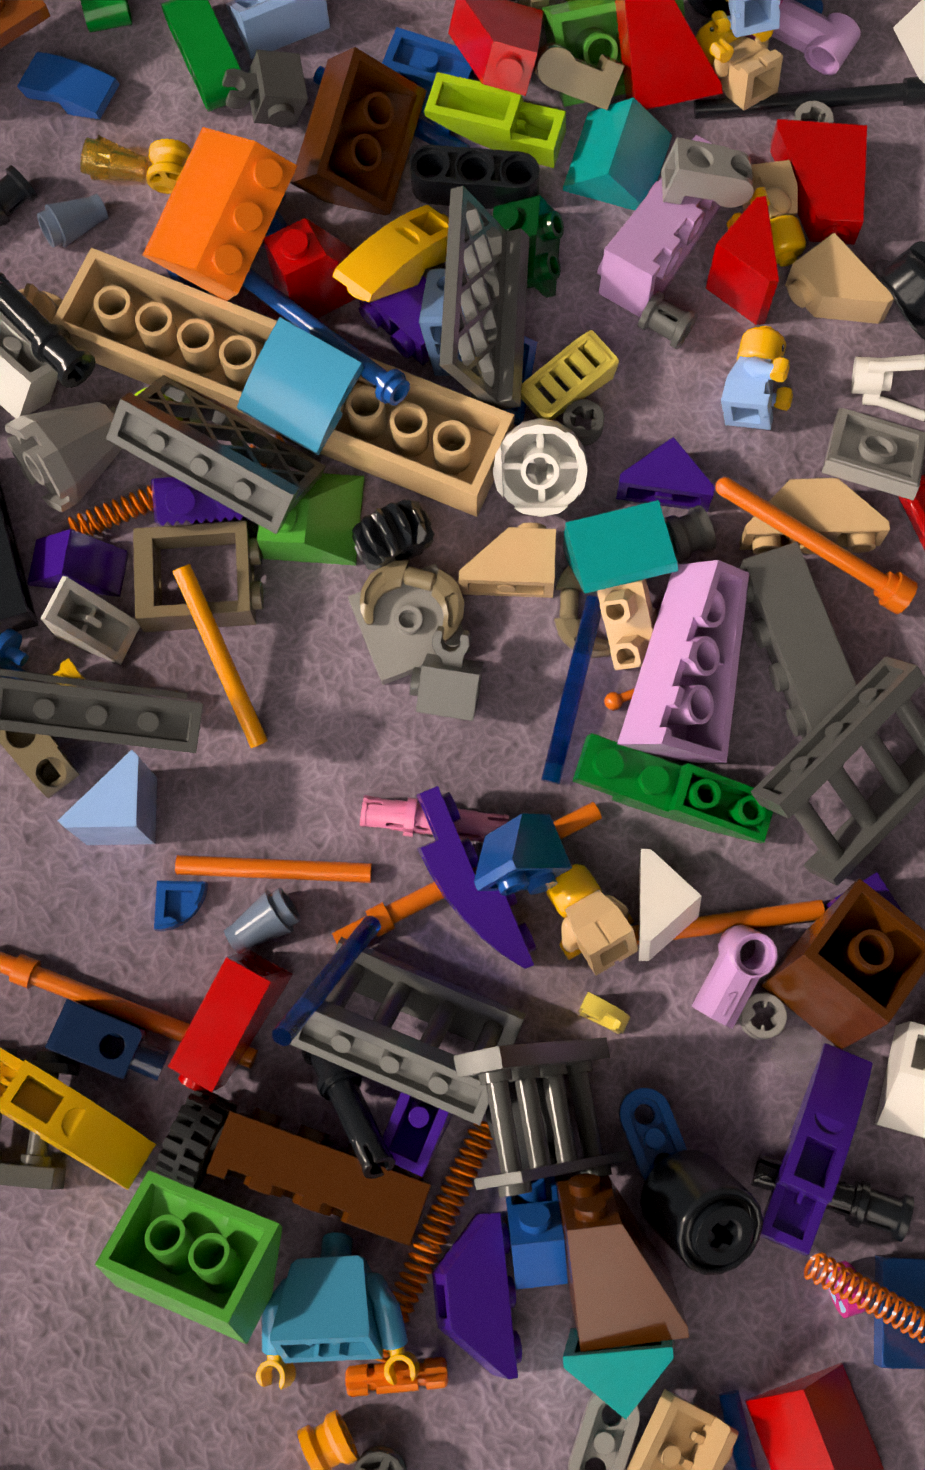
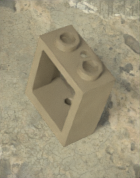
M247 521L133 528L135 619L144 632L198 629L187 604L162 605L161 549L236 544L238 600L207 603L218 627L256 625V610L264 608L262 582L254 581V565L262 564V553L257 542V536H252Z

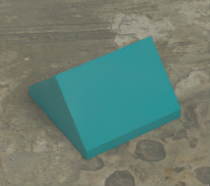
M634 97L611 104L607 110L599 108L588 112L562 191L635 211L646 198L654 183L659 179L672 134Z
M659 500L565 522L564 555L584 594L678 571L676 556Z
M571 1328L563 1353L564 1369L624 1419H627L674 1359L675 1340L581 1352L577 1329Z

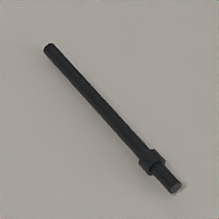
M919 77L904 78L902 83L776 93L746 110H742L729 98L694 100L695 119L794 111L807 101H819L828 107L903 101L904 106L919 105L925 101V83Z

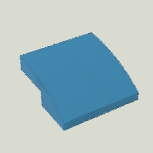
M279 317L252 368L239 399L237 409L319 455L343 414L340 409L363 372L364 366L362 362Z

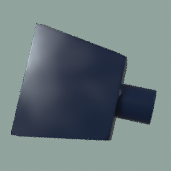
M66 999L45 1046L49 1050L121 1079H126L129 1071L132 1070L158 1081L170 1053L144 1042L143 1039L147 1031L69 999ZM110 1035L125 1042V1049L119 1057L104 1051V1042Z

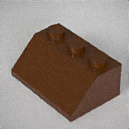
M356 47L328 59L297 159V168L290 183L327 203L385 216L389 215L427 90Z

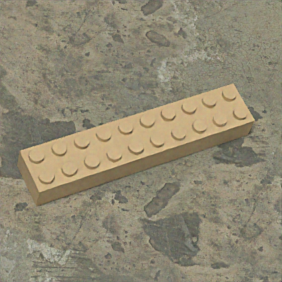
M91 248L51 324L65 327L70 333V340L80 350L90 352L95 357L96 364L148 385H151L161 376L165 375L255 427L275 436L277 433L283 439L300 445L237 409L247 379L265 342L277 323L276 320L97 249ZM370 358L387 372L392 369H398ZM403 370L400 371L405 374L406 380L410 383L407 396L398 405L385 404L376 398V387L360 375L340 409L343 414L320 454L477 517L494 481L493 467L496 452L505 435L514 429V414Z

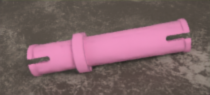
M364 795L360 826L402 831L403 836L413 837V833L433 835L417 798L408 797L407 801ZM458 809L461 820L453 823L460 840L469 838L470 841L484 842L487 834L508 822L509 815Z

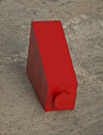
M456 0L448 34L481 83L526 96L538 53L543 10L508 0Z
M615 0L621 58L624 65L623 75L626 100L634 97L647 110L723 94L722 84L675 0Z
M777 119L770 144V152L775 162L790 160L798 184L797 214L810 242H822L835 233L845 245H855L864 222L867 125Z
M303 218L264 237L263 240L275 287L314 317L319 318L357 299L349 294L345 285L332 277L335 268L354 249L307 218Z
M251 950L227 956L168 1065L170 1069L180 1074L178 1080L194 1091L208 1090L214 1092L225 1086L293 974Z

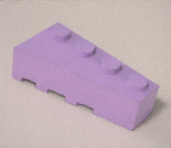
M695 135V137L692 139L695 141L712 144L711 142L701 138L698 135ZM662 178L656 181L646 198L605 247L603 259L597 270V274L601 276L599 294L641 317L651 297L658 290L662 293L665 291L721 206L714 200L684 196L681 204L663 202Z
M720 560L678 564V571L671 573L620 733L618 745L682 763H727L749 572Z

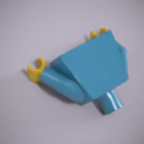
M334 1232L324 1235L322 1237L320 1258L296 1259L290 1265L287 1278L283 1279L273 1291L261 1316L262 1352L267 1355V1361L261 1363L256 1372L257 1382L261 1386L266 1387L272 1384L273 1367L280 1373L279 1387L282 1390L289 1387L295 1380L296 1368L293 1363L382 1359L383 1349L389 1350L390 1358L384 1366V1376L390 1384L395 1385L397 1383V1376L394 1371V1363L397 1360H402L408 1364L412 1381L418 1376L420 1369L417 1357L404 1349V1346L408 1343V1337L400 1304L385 1278L379 1273L372 1272L364 1257L352 1256L353 1239L349 1235Z

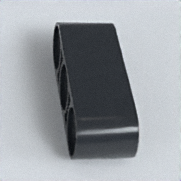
M425 145L416 149L410 159L412 192L416 199L422 203L450 206L451 189L464 186L485 209H494L495 206L535 197L539 194V164L528 153ZM430 173L437 174V175L434 176V177H425V176H424V175L430 174ZM470 177L482 178L476 181L468 180ZM515 180H522V181H525L526 183H524V184H515V183H513V181H515Z

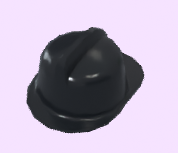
M918 241L893 261L876 260L874 270L878 278L892 294L911 328L925 340V242Z

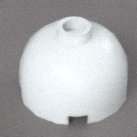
M542 418L522 422L509 431L496 452L493 467L496 488L502 498L504 496L509 503L515 506L514 509L522 514L538 517L558 514L568 508V504L573 502L585 488L588 472L585 449L575 433L558 421Z

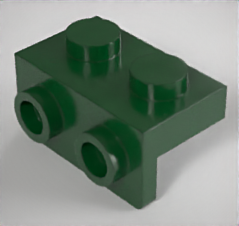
M541 195L495 206L493 217L506 231L522 228L530 237L527 289L535 287L546 298L555 296L556 283L561 272L558 259L560 238L564 233V225L560 214Z

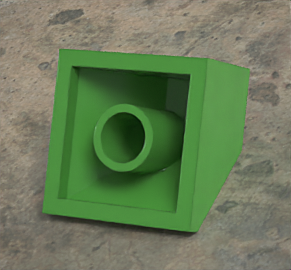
M323 473L317 483L291 510L283 527L277 534L258 525L257 542L263 558L356 566L357 552L354 548L356 545L352 538V529L357 523L361 522L364 476Z

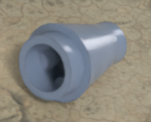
M94 194L85 198L46 204L45 210L37 213V219L50 246L54 248L62 245L66 248L97 224L107 220L108 214L99 195Z
M278 888L272 893L266 890L232 925L224 929V933L232 948L239 954L249 948L293 932V925L300 922L301 917L296 906L282 888Z

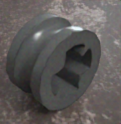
M576 400L567 406L563 416V425L575 433L583 446H587L600 438L604 426V413L602 408L591 400ZM577 415H581L584 420L592 418L590 430L586 431L582 425L574 427Z

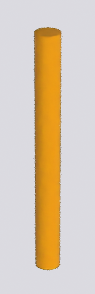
M191 564L173 570L175 579L250 748L267 742L266 734Z

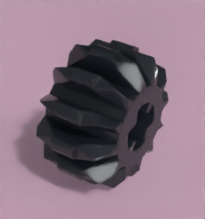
M403 499L398 503L391 502L383 508H376L375 512L364 516L361 522L354 526L352 529V538L356 545L354 548L368 570H377L393 561H410L413 557L421 555L424 549L429 548L434 541L433 537L435 534L431 528L432 522L418 501Z

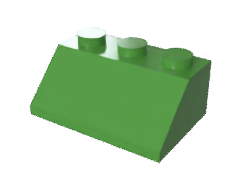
M575 0L542 7L547 44L551 42L558 43L571 52L573 57L597 66L601 54L618 60L622 64L615 0ZM675 0L685 18L683 0ZM623 71L613 96L626 94ZM559 92L564 107L585 103V101Z
M148 1170L96 1261L95 1266L116 1287L247 1344L272 1296L282 1226L280 1223Z

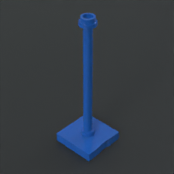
M251 268L249 269L242 286L295 326L362 362L364 370L361 376L376 387L375 396L382 403H389L395 406L404 400L409 392L410 383L406 380L403 372L399 369H392L387 372ZM166 269L172 280L178 281L180 283H183L205 293H209L203 288L193 284L192 282Z

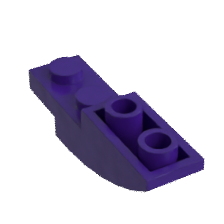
M436 786L417 794L416 796L435 839L417 849L443 897L469 928L494 950L524 969L533 966L534 963L529 953L537 950L535 942L525 922L517 925L510 908L517 904L515 894L502 896L499 891H477L473 868L478 867L479 860L469 838L462 841L459 838L453 822L461 820L450 792L442 795L439 787Z
M823 1044L789 1136L791 1140L762 1216L763 1227L761 1237L804 1256L809 1255L826 1206L832 1201L865 1098L873 1065L872 1062L830 1044Z

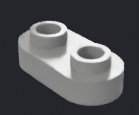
M593 1393L587 1402L570 1454L568 1470H585L586 1462L593 1457L603 1460L605 1463L604 1470H625L639 1426L640 1415L638 1406H636L627 1419L621 1416L619 1421L609 1424L602 1419V1411L608 1404Z

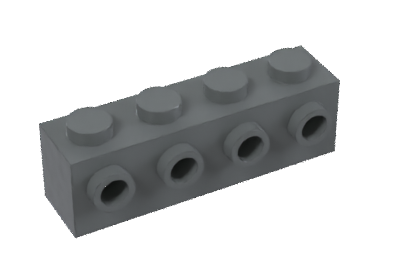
M794 542L743 559L740 569L749 572L746 604H748L754 621L751 622L754 639L759 648H766L772 663L768 667L771 682L777 692L783 691L789 705V709L786 710L789 727L794 736L798 737L801 735L803 740L856 686V683L798 542Z

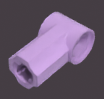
M783 0L779 6L780 26L779 29L773 31L772 37L803 52L811 68L824 75L836 74L860 38L861 31L857 23L842 13H832L826 17L795 0Z
M742 924L733 925L721 935L718 944L719 955L692 1004V1007L732 1029L760 977L770 973L778 958L777 948L773 940L767 935ZM754 940V954L750 959L741 962L740 951L742 946L746 942Z

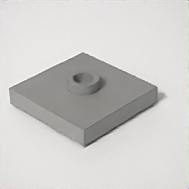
M839 408L833 424L822 473L914 500L920 486L925 458V432L845 408Z
M436 563L422 568V570L436 573V575L439 571ZM403 582L401 588L385 593L378 600L374 610V623L372 625H367L363 619L360 609L361 592L348 596L349 603L382 685L411 675L414 667L421 668L427 653L437 655L432 646V638L437 627L443 625L444 615L438 602L431 596L432 590L430 592L408 586ZM461 625L456 634L445 642L446 645L456 647L460 644L463 632Z

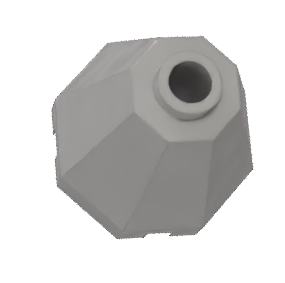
M94 402L22 415L5 424L6 432L12 434V436L7 438L8 446L24 476L31 485L38 481L50 492L42 496V499L49 507L64 512L76 505L123 449L106 439L116 412L115 407L108 408L106 404Z

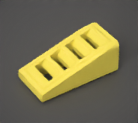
M589 330L522 383L521 399L538 418L553 420L564 413L567 406L573 401L586 398L614 378L619 360L593 330ZM571 366H574L584 377L582 380L571 370ZM556 376L569 388L567 392L554 379ZM544 386L556 401L551 404L538 388Z

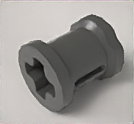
M658 290L644 308L637 326L642 330L650 328L670 340V346L677 350L691 332L698 313L693 310L685 312L665 300V294Z

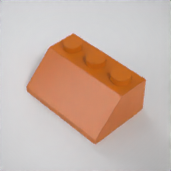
M202 127L142 256L215 296L228 301L239 293L297 165L254 140Z

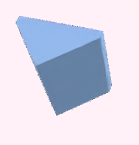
M233 0L226 3L227 10L251 59H254L257 50L274 51L330 28L326 0Z
M131 750L57 821L86 845L155 844L157 777L141 758Z

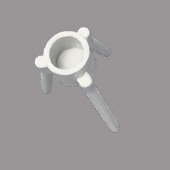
M925 354L887 358L855 357L851 393L863 394L862 405L880 406L925 421L924 410L880 396L881 391L891 390L893 371L924 370Z

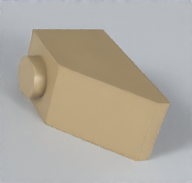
M835 233L792 264L785 284L792 301L801 308L806 307L817 318L879 324L886 318L894 301L889 290Z
M531 522L520 524L518 528L508 527L459 570L458 580L461 593L463 595L553 598L556 529H546V526L543 524Z

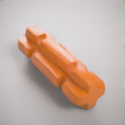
M443 1357L425 1358L424 1363H419L420 1370L418 1376L413 1381L410 1377L408 1364L404 1361H395L394 1371L397 1376V1383L395 1385L390 1384L384 1376L386 1362L375 1363L374 1368H368V1364L352 1365L345 1372L346 1391L348 1396L351 1397L368 1396L370 1391L376 1390L377 1395L419 1391V1386L425 1385L426 1390L445 1388L449 1381L447 1362Z

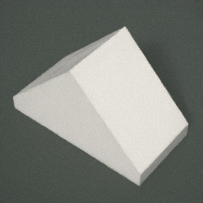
M62 576L41 617V620L57 639L118 665L122 664L140 628V625L134 618L65 576Z
M641 849L639 961L651 960L699 917L702 897L651 849Z

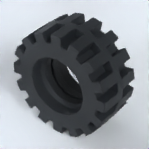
M197 1090L193 1094L191 1093L185 1105H182L176 1120L173 1121L169 1128L171 1129L169 1134L164 1139L163 1149L159 1152L157 1159L159 1160L156 1164L157 1172L183 1185L197 1189L202 1184L205 1176L208 1175L206 1172L230 1111L236 1112L237 1105L208 1090Z

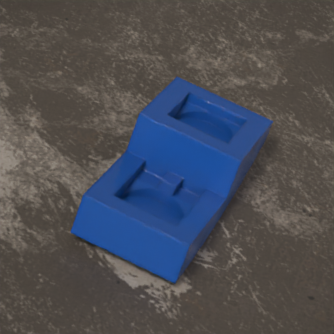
M36 52L17 87L29 99L59 103L67 114L101 119L120 84L116 78L86 64L58 55Z

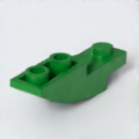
M593 733L586 736L572 782L613 796L612 801L683 824L756 843L765 842L773 811L759 805L751 794V791L754 789L753 787L689 763L683 766L674 764L645 752L618 745V742Z

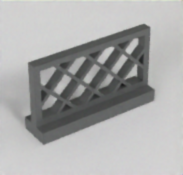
M464 186L452 188L450 192L439 366L471 392V398L501 410L521 407L530 237L522 228L506 231ZM458 349L462 362L458 359Z
M165 375L161 376L137 396L128 392L120 398L106 437L110 442L275 534L283 527L291 510L322 477L326 468L320 462ZM163 394L177 402L166 401ZM176 417L189 418L191 422L180 421ZM206 420L212 421L218 425L208 424ZM218 440L230 441L232 445L221 444ZM247 443L253 444L259 448L249 447ZM259 463L271 464L274 469L263 468ZM288 466L294 467L300 471H291Z

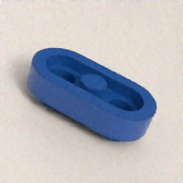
M639 1088L624 1097L619 1107V1121L639 1173L643 1180L646 1181L651 1170L654 1168V1159L658 1154L666 1153L671 1155L687 1150L670 1105L660 1092L651 1088ZM641 1104L649 1106L653 1111V1119L646 1125L640 1124L635 1118V1110Z

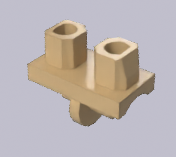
M646 579L598 590L600 609L615 670L642 667L658 617L656 608L652 607Z

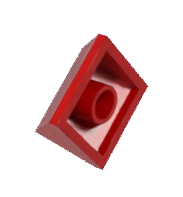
M766 196L756 197L716 243L705 289L755 325L765 324L779 282Z
M842 1363L744 1400L770 1470H884Z

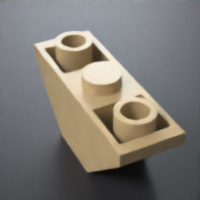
M838 478L790 479L769 501L774 506L839 546L847 547V550L852 553H864L874 550L876 546L881 545L890 531L889 521ZM754 516L746 524L739 544L740 550H753V553L758 555L794 543L795 541ZM798 543L802 553L815 554Z

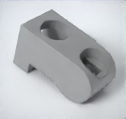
M677 137L661 170L663 202L681 204L684 196L714 200L720 206L734 208L748 202L754 192L750 157L744 152L729 149V147Z

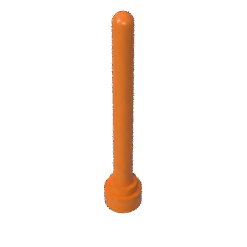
M722 477L716 482L715 489L719 495L874 589V596L879 598L878 603L894 614L903 612L913 600L917 592L918 583L902 572L895 574L891 571L881 572L729 477Z

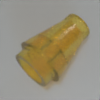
M100 135L96 139L86 137L81 154L80 171L83 174L90 175L91 180L136 181L144 183L148 171L149 157L138 154Z

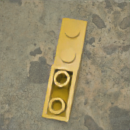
M424 205L396 218L370 236L335 268L332 277L345 285L347 291L353 297L368 303L418 285L425 269L446 262L449 217L444 213L440 214L429 205Z
M0 1048V1113L39 1135L40 1139L124 1189L129 1190L156 1144L27 1060L22 1061Z

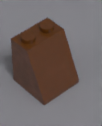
M859 878L788 948L761 986L842 1050L886 1026L895 1016L925 972V930Z
M583 1173L571 1177L568 1181L557 1182L565 1239L570 1299L581 1352L689 1338L687 1322L672 1275L609 1175L599 1177L595 1174Z

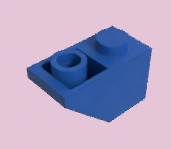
M522 813L485 836L474 879L477 891H499L502 896H506L521 890H528L530 895H535L557 885L556 877L572 869V866L550 814Z
M555 1176L532 1180V1192L505 1197L516 1290L568 1284L565 1239Z

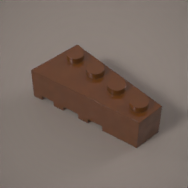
M257 1107L253 1108L251 1116L239 1112H229L206 1173L225 1179V1176H233L243 1180V1184L252 1190L279 1198L283 1196L291 1198L294 1204L326 1216L333 1214L341 1217V1221L408 1246L412 1244L432 1187L431 1183L423 1181V1177L397 1165L391 1171H387L385 1166L380 1165L385 1175L375 1179L365 1178L360 1162L350 1142L346 1151L327 1145L329 1134L301 1124L298 1133L279 1127L283 1117Z

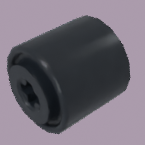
M699 1150L676 1152L666 1156L651 1170L643 1184L640 1199L643 1217L689 1269L702 1275H721L737 1268L751 1256L760 1240L763 1217L761 1206L754 1196L713 1157Z

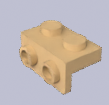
M664 1389L626 1470H723L732 1456L738 1431L715 1414Z

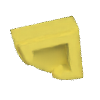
M587 992L578 1011L580 1016L617 1034H620V1032L624 1033L630 1016L623 1010L590 992Z

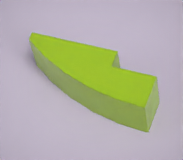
M440 72L436 73L424 110L426 117L477 144L493 150L528 153L536 159L539 165L550 168L555 167L566 133V111L523 102V95L484 85L479 81Z

